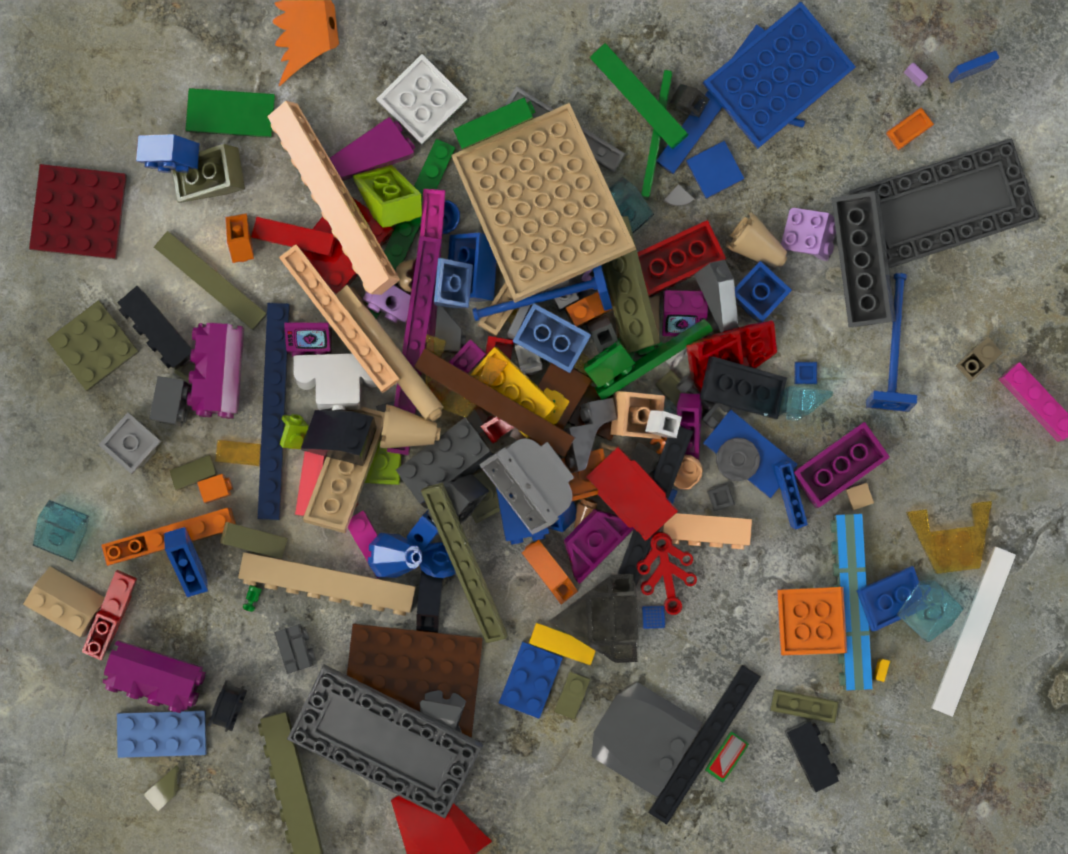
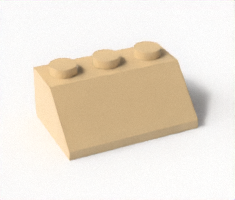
M50 566L33 586L23 605L75 635L85 637L94 622L96 614L100 611L105 597Z

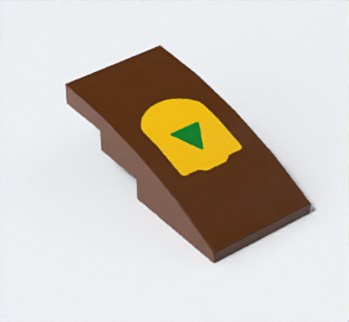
M551 363L538 384V387L558 406L546 420L564 430L592 379L574 367L571 373ZM513 428L510 434L516 440L528 439L516 428ZM530 437V440L535 441V442L538 443L540 446L543 445V444H541L540 442H538V441H536L535 439H533V438Z

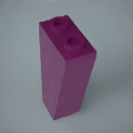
M388 117L330 157L342 181L353 178V175L393 165L415 156L413 151L415 146L409 137L407 139L401 134L403 129L397 120L393 122Z

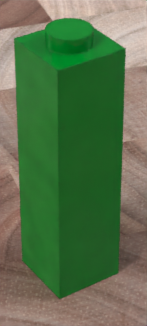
M521 98L453 130L462 150L534 119L532 114L536 112L531 101L526 102L525 98Z

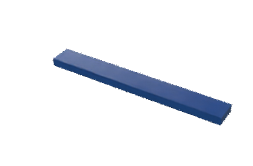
M756 24L734 56L765 30ZM709 91L706 92L681 126L689 135L674 149L667 145L656 160V163L671 174L675 173L722 109V106Z

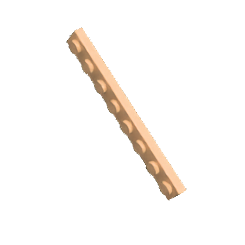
M294 245L279 257L380 391L384 393L400 381L299 247Z

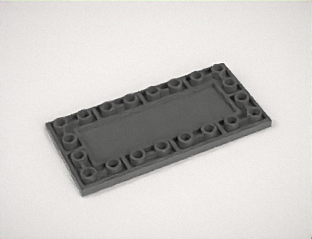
M1012 138L849 191V195L872 191L879 193L889 268L1040 219Z
M325 664L322 666L287 740L443 818H446L483 747V744Z

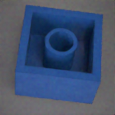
M175 134L138 135L136 161L145 164V168L158 169V172L171 173V170L188 173L189 169H198L200 143Z
M759 261L735 287L736 303L757 323H760L770 315L792 289Z

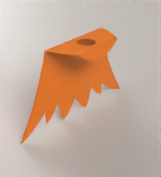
M282 0L274 3L276 7L285 11V13L274 18L272 22L279 28L286 30L277 39L275 46L289 48L281 59V62L287 60L289 62L282 74L279 86L304 65L339 45L335 5L331 0Z

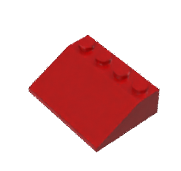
M353 198L382 247L392 235L393 228L382 227L373 218L369 209ZM323 216L313 227V230L333 234L331 231L332 227ZM336 239L332 257L301 250L335 295L346 285L350 286L358 276L352 268L351 260L342 251V245L338 239Z

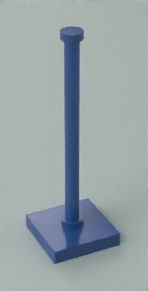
M600 265L593 268L595 277H591L589 281L535 294L516 303L512 300L478 310L473 308L472 311L475 321H479L482 317L593 288L599 292L604 311L613 308L603 268Z
M895 273L893 279L895 280L894 310L896 322L892 323L888 392L873 391L866 399V408L909 412L917 404V395L896 392L903 291L907 275Z

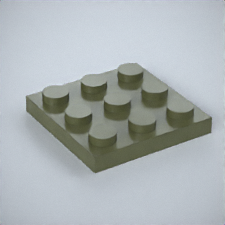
M99 300L47 339L86 391H89L139 353Z

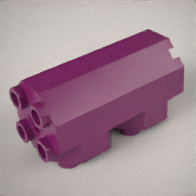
M199 323L198 327H193L192 340H195V349H191L190 359L195 364V370L189 373V384H192V392H188L187 405L191 406L192 411L196 412V415H199V417H212V414H218L221 418L234 419V414H238L244 327L237 325V328H232V324L206 323L205 326L203 323Z
M121 640L116 641L115 645L118 648L111 651L104 670V675L108 676V678L103 679V683L106 684V690L115 693L124 691L127 692V697L138 700L145 696L148 698L147 703L155 706L165 704L169 706L168 710L177 713L184 712V710H188L193 705H196L199 698V693H197L198 686L203 684L206 677V672L202 671V666Z

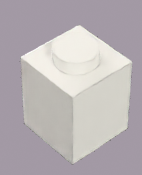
M651 410L645 431L662 437L677 438L682 417L665 411Z

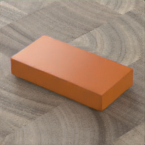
M921 107L890 129L886 134L899 151L934 124Z

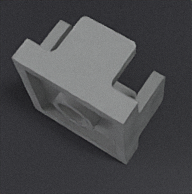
M127 412L99 446L128 472L133 474L140 466L143 467L157 452L156 447L162 441L141 421Z

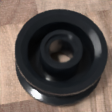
M225 680L214 705L208 726H211L213 723L224 727L225 732L233 730L247 693L244 686L238 688L228 684V680Z

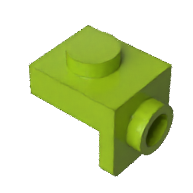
M291 414V416L283 415L282 421L286 425L280 445L282 448L301 450L309 425L298 414Z

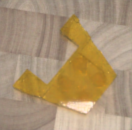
M427 334V349L442 357L447 341ZM488 356L481 377L471 373L468 374L491 387L508 362ZM426 375L425 384L442 404L443 410L467 418L477 406Z
M992 501L971 503L973 526L931 532L927 509L906 512L935 574L979 569L981 567Z

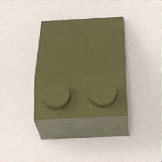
M222 144L200 151L198 169H189L188 173L172 170L178 203L228 195L245 189L238 147Z

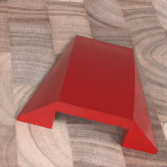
M771 320L730 329L686 345L690 375L694 380L697 390L701 393L709 356L756 369L777 353L774 322Z
M399 795L391 799L407 854H476L492 842L454 803L446 818H443Z

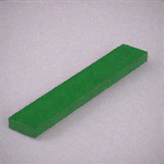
M606 43L589 57L672 149L689 135Z
M664 70L658 99L665 109L673 73L669 70ZM654 128L640 197L641 200L646 201L650 198L661 136Z
M704 318L637 360L632 365L633 369L625 375L620 373L614 377L615 382L608 387H594L602 400L606 399L684 350L686 345L696 342L713 331L712 327Z

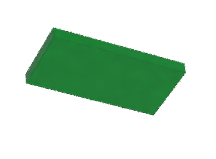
M189 88L185 131L272 138L273 129L267 116L274 111L275 94Z

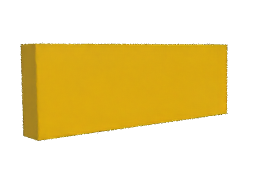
M538 623L535 624L529 644L587 665H591L598 646L597 644Z

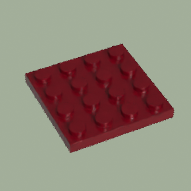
M40 164L29 249L32 251L117 260L127 175L125 173Z

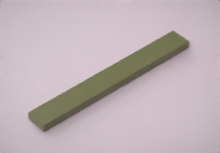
M443 482L424 487L421 493L486 643L506 639L508 636Z

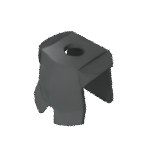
M441 690L426 693L425 700L420 702V712L461 732L459 722L466 700L456 693H453L450 699H444Z

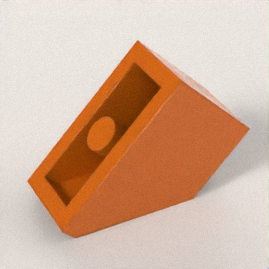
M247 213L226 217L227 244L232 262H246L254 259Z

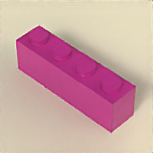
M1020 362L1013 364L998 380L1057 442L1065 440L1068 437V413Z

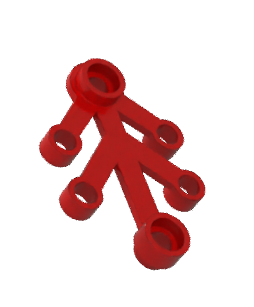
M659 532L651 538L650 545L652 549L644 560L637 563V570L642 575L648 574L650 572V565L658 555L660 564L650 578L641 583L640 588L644 595H651L654 592L655 585L663 576L667 595L664 607L668 614L676 615L681 612L682 603L675 595L672 574L683 580L690 587L697 583V577L693 572H686L670 562L668 553L680 559L681 564L684 566H689L693 563V556L690 552H683L672 545V539L667 533ZM659 540H665V543L662 546H659L657 544ZM684 556H690V560L684 562L682 559ZM645 564L647 569L640 570V566ZM692 576L694 579L692 582H687V577ZM646 585L651 586V589L649 591L644 590V587ZM671 601H675L676 605L670 607L669 603Z

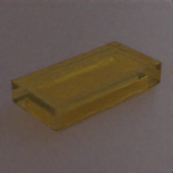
M218 440L215 461L259 466L261 444Z

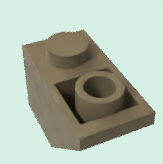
M987 337L969 351L956 367L971 382L994 362L1002 352Z

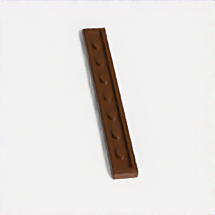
M428 349L423 350L414 366L415 369L541 444L548 442L552 449L563 457L566 456L576 438Z

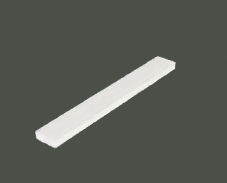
M998 547L993 548L932 704V709L953 717L1013 564L1015 554Z

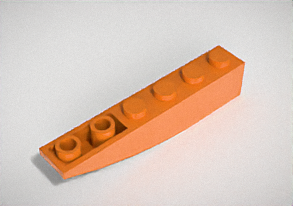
M224 508L105 543L101 546L106 564L109 566L165 550L164 533L185 527L191 541L195 542L222 534L226 522L236 524L232 508Z

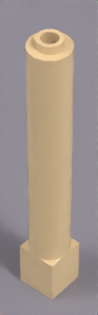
M346 285L336 294V297L400 379L397 382L425 420L431 419L435 421L443 414L441 412L444 408L375 319L369 311L368 305L362 300L358 292L353 287Z

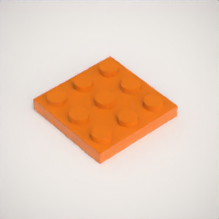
M843 587L777 590L781 655L847 653Z

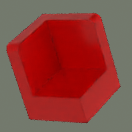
M488 336L485 353L488 355L494 347H497L511 360L514 342L509 339Z
M494 415L487 418L481 425V428L493 444L501 436L514 428Z

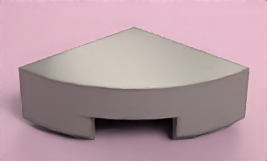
M678 184L664 199V202L671 206H684L691 203L694 198Z

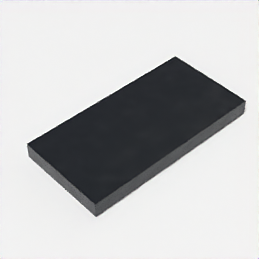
M709 356L700 399L767 418L778 419L787 377Z

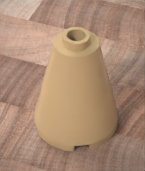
M750 212V218L744 217L730 235L733 240L731 243L727 241L726 247L752 260L761 261L764 265L771 268L782 267L787 260V251L760 219Z
M386 405L380 448L434 445L435 440L439 441L441 428L437 427L436 422L426 421L421 416L392 405Z

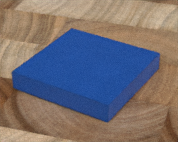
M997 51L956 66L948 76L950 83L991 68L999 59Z
M725 141L686 160L705 199L744 180Z

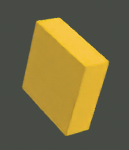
M878 659L873 679L885 681L890 661Z

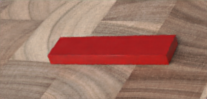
M256 217L251 235L253 239L291 248L297 245L300 250L332 257L337 239L331 233Z

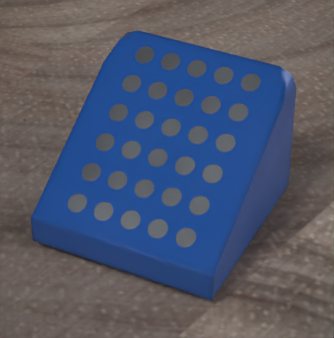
M642 606L643 629L665 628L664 606Z

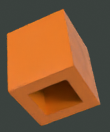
M224 474L197 482L204 503H210L231 496L230 490H233L230 478H226Z

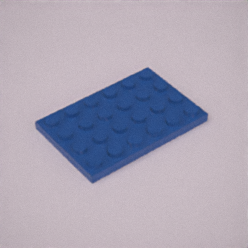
M799 2L703 82V85L758 149L855 69L856 66L805 5Z

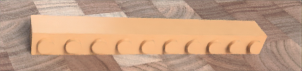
M285 101L267 116L271 122V128L278 134L282 147L291 156V162L299 170L301 180L310 189L312 199L319 205L323 218L332 227L331 231L340 241L342 251L349 257L353 264V270L362 279L364 289L370 294L382 295L400 279L299 105Z

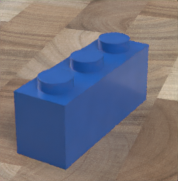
M183 527L164 533L165 551L186 596L190 597L207 592V574L186 528Z

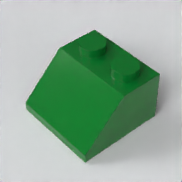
M619 339L584 363V370L598 388L601 386L606 388L615 382L614 377L620 373L625 375L630 372L635 362Z

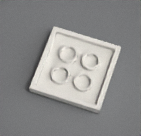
M423 54L376 98L377 102L421 145L468 101Z

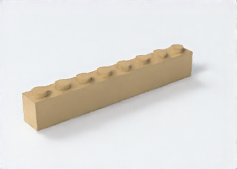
M243 552L238 578L244 579L243 584L256 586V582L264 583V588L277 590L279 586L286 588L288 593L299 594V591L308 592V597L320 599V596L324 595L329 596L328 601L341 603L342 599L349 600L350 605L363 607L364 603L372 605L371 609L384 612L385 608L393 609V614L406 616V612L411 613L416 586Z

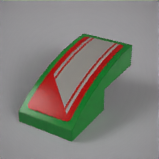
M731 731L710 760L705 771L723 783L745 752L749 743Z

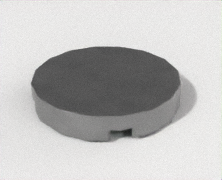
M734 438L726 441L721 445L716 456L718 470L731 481L749 479L756 473L760 463L759 452L754 444L743 438Z

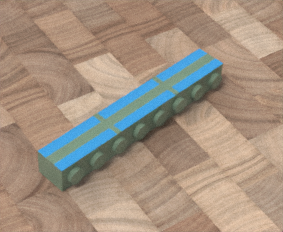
M862 514L833 515V520H830V531L834 533L831 551L832 555H835L836 563H833L832 571L833 576H837V585H834V587H843L847 640V653L837 654L838 663L842 664V673H839V684L846 691L873 689L869 624L856 591L867 586Z

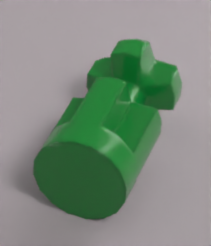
M253 585L249 586L245 598L248 600V603L243 604L244 610L249 612L255 610L253 602L258 601L262 591L261 588Z

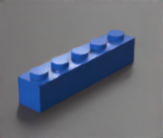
M787 460L774 464L790 527L799 529L807 526L808 523L792 464Z

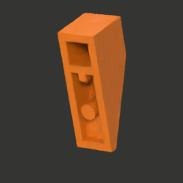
M599 292L565 308L571 323L578 328L613 310L604 311Z

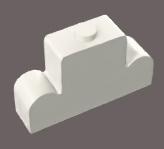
M353 354L294 356V377L296 383L303 390L312 389L316 385V404L318 410L361 409V384L363 383L370 388L377 386Z

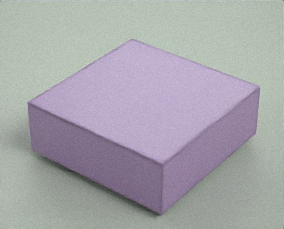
M912 63L904 71L918 87L928 78L915 63Z

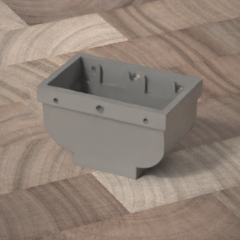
M520 439L479 464L532 535L555 523L559 519L558 516L567 510L572 502V490L568 482L574 476L548 442L540 446L533 440Z

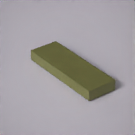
M226 522L220 543L282 559L288 538Z
M774 689L770 711L835 723L839 702Z

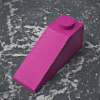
M361 511L352 516L348 529L368 562V557H371L369 544L378 534L366 512Z

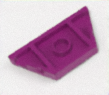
M594 509L564 539L574 579L580 584L634 528H629L615 514Z

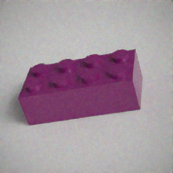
M863 422L793 472L796 482L816 509L889 459L890 456L867 424Z

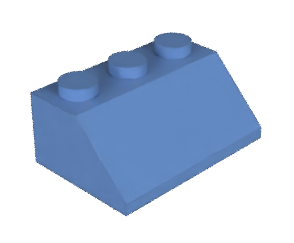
M533 303L513 342L571 373L591 334Z

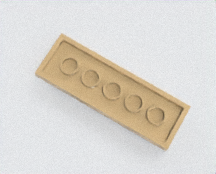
M362 406L359 410L345 411L373 416L377 429L364 465L360 466L326 457L303 517L305 523L346 534L382 436L385 412Z

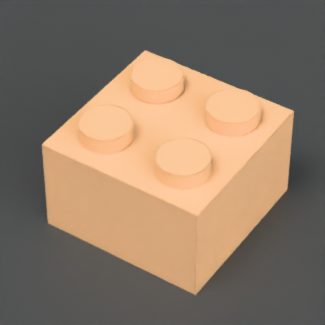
M615 392L613 402L617 420L611 422L610 434L661 439V436L646 432L645 430L650 411H664L665 396L634 392Z

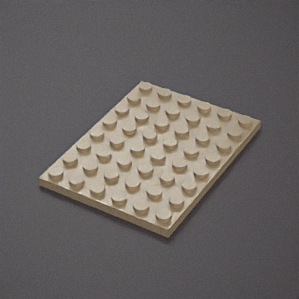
M570 103L451 155L515 303L636 250Z

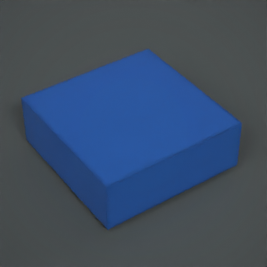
M795 362L794 384H817V362Z

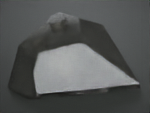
M634 574L610 575L595 588L548 621L615 663L638 662L639 625Z

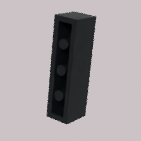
M136 286L117 302L121 306L118 309L126 319L129 317L135 323L132 327L140 336L144 334L149 339L146 342L147 345L154 352L157 350L163 356L160 360L168 369L172 367L176 370L190 359L192 348L139 286Z

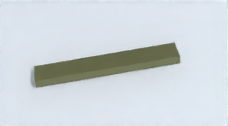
M169 231L154 246L157 251L252 330L267 315L266 312Z

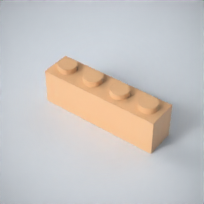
M676 513L662 526V532L667 533L671 537L672 544H679V540L688 541V545L701 546V542L710 543V547L723 548V544H731V549L744 550V546H750L752 519Z

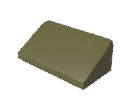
M211 455L169 470L176 491L218 475Z

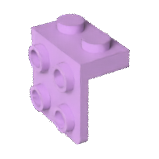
M798 208L790 209L781 245L787 251L812 254L820 260L828 261L834 249L833 241L836 235L834 216L830 213Z

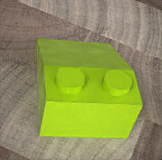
M393 165L353 175V180L370 213L382 227H391L394 224L411 221L422 216L421 193Z

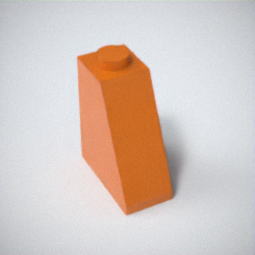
M540 540L526 546L522 552L523 556L561 605L578 592L569 577Z

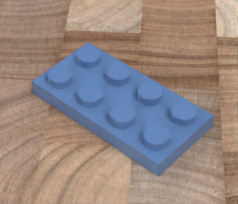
M206 710L181 711V713L173 711L117 713L118 758L206 755Z

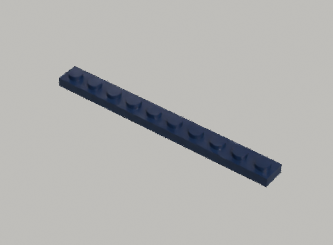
M267 303L257 518L265 520H280L283 448L280 445L285 424L282 421V416L285 415L288 358L284 323H289L290 304Z

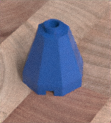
M379 533L369 544L371 557H368V564L377 577L397 578L416 569L422 562V552L418 546L400 534Z

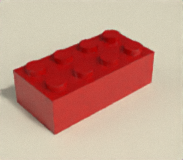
M708 220L637 252L648 297L694 277L695 273L709 263L726 260Z

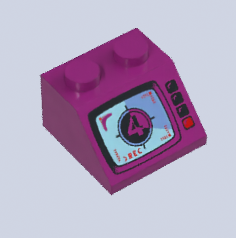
M664 290L662 336L676 337L704 318L707 321L708 304L702 291Z
M284 323L286 351L292 353V357L305 355V353H314V355L332 353V327L329 323Z

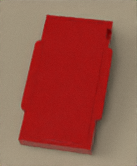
M619 446L586 476L599 490L598 495L629 528L633 527L638 531L645 541L678 512L677 508L666 498V493L635 460H631Z

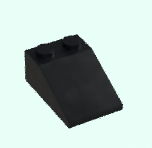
M315 410L301 450L363 466L377 429L373 416L353 411Z

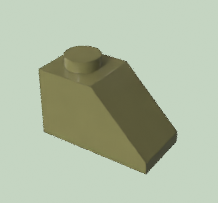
M569 671L554 712L575 719L590 678Z

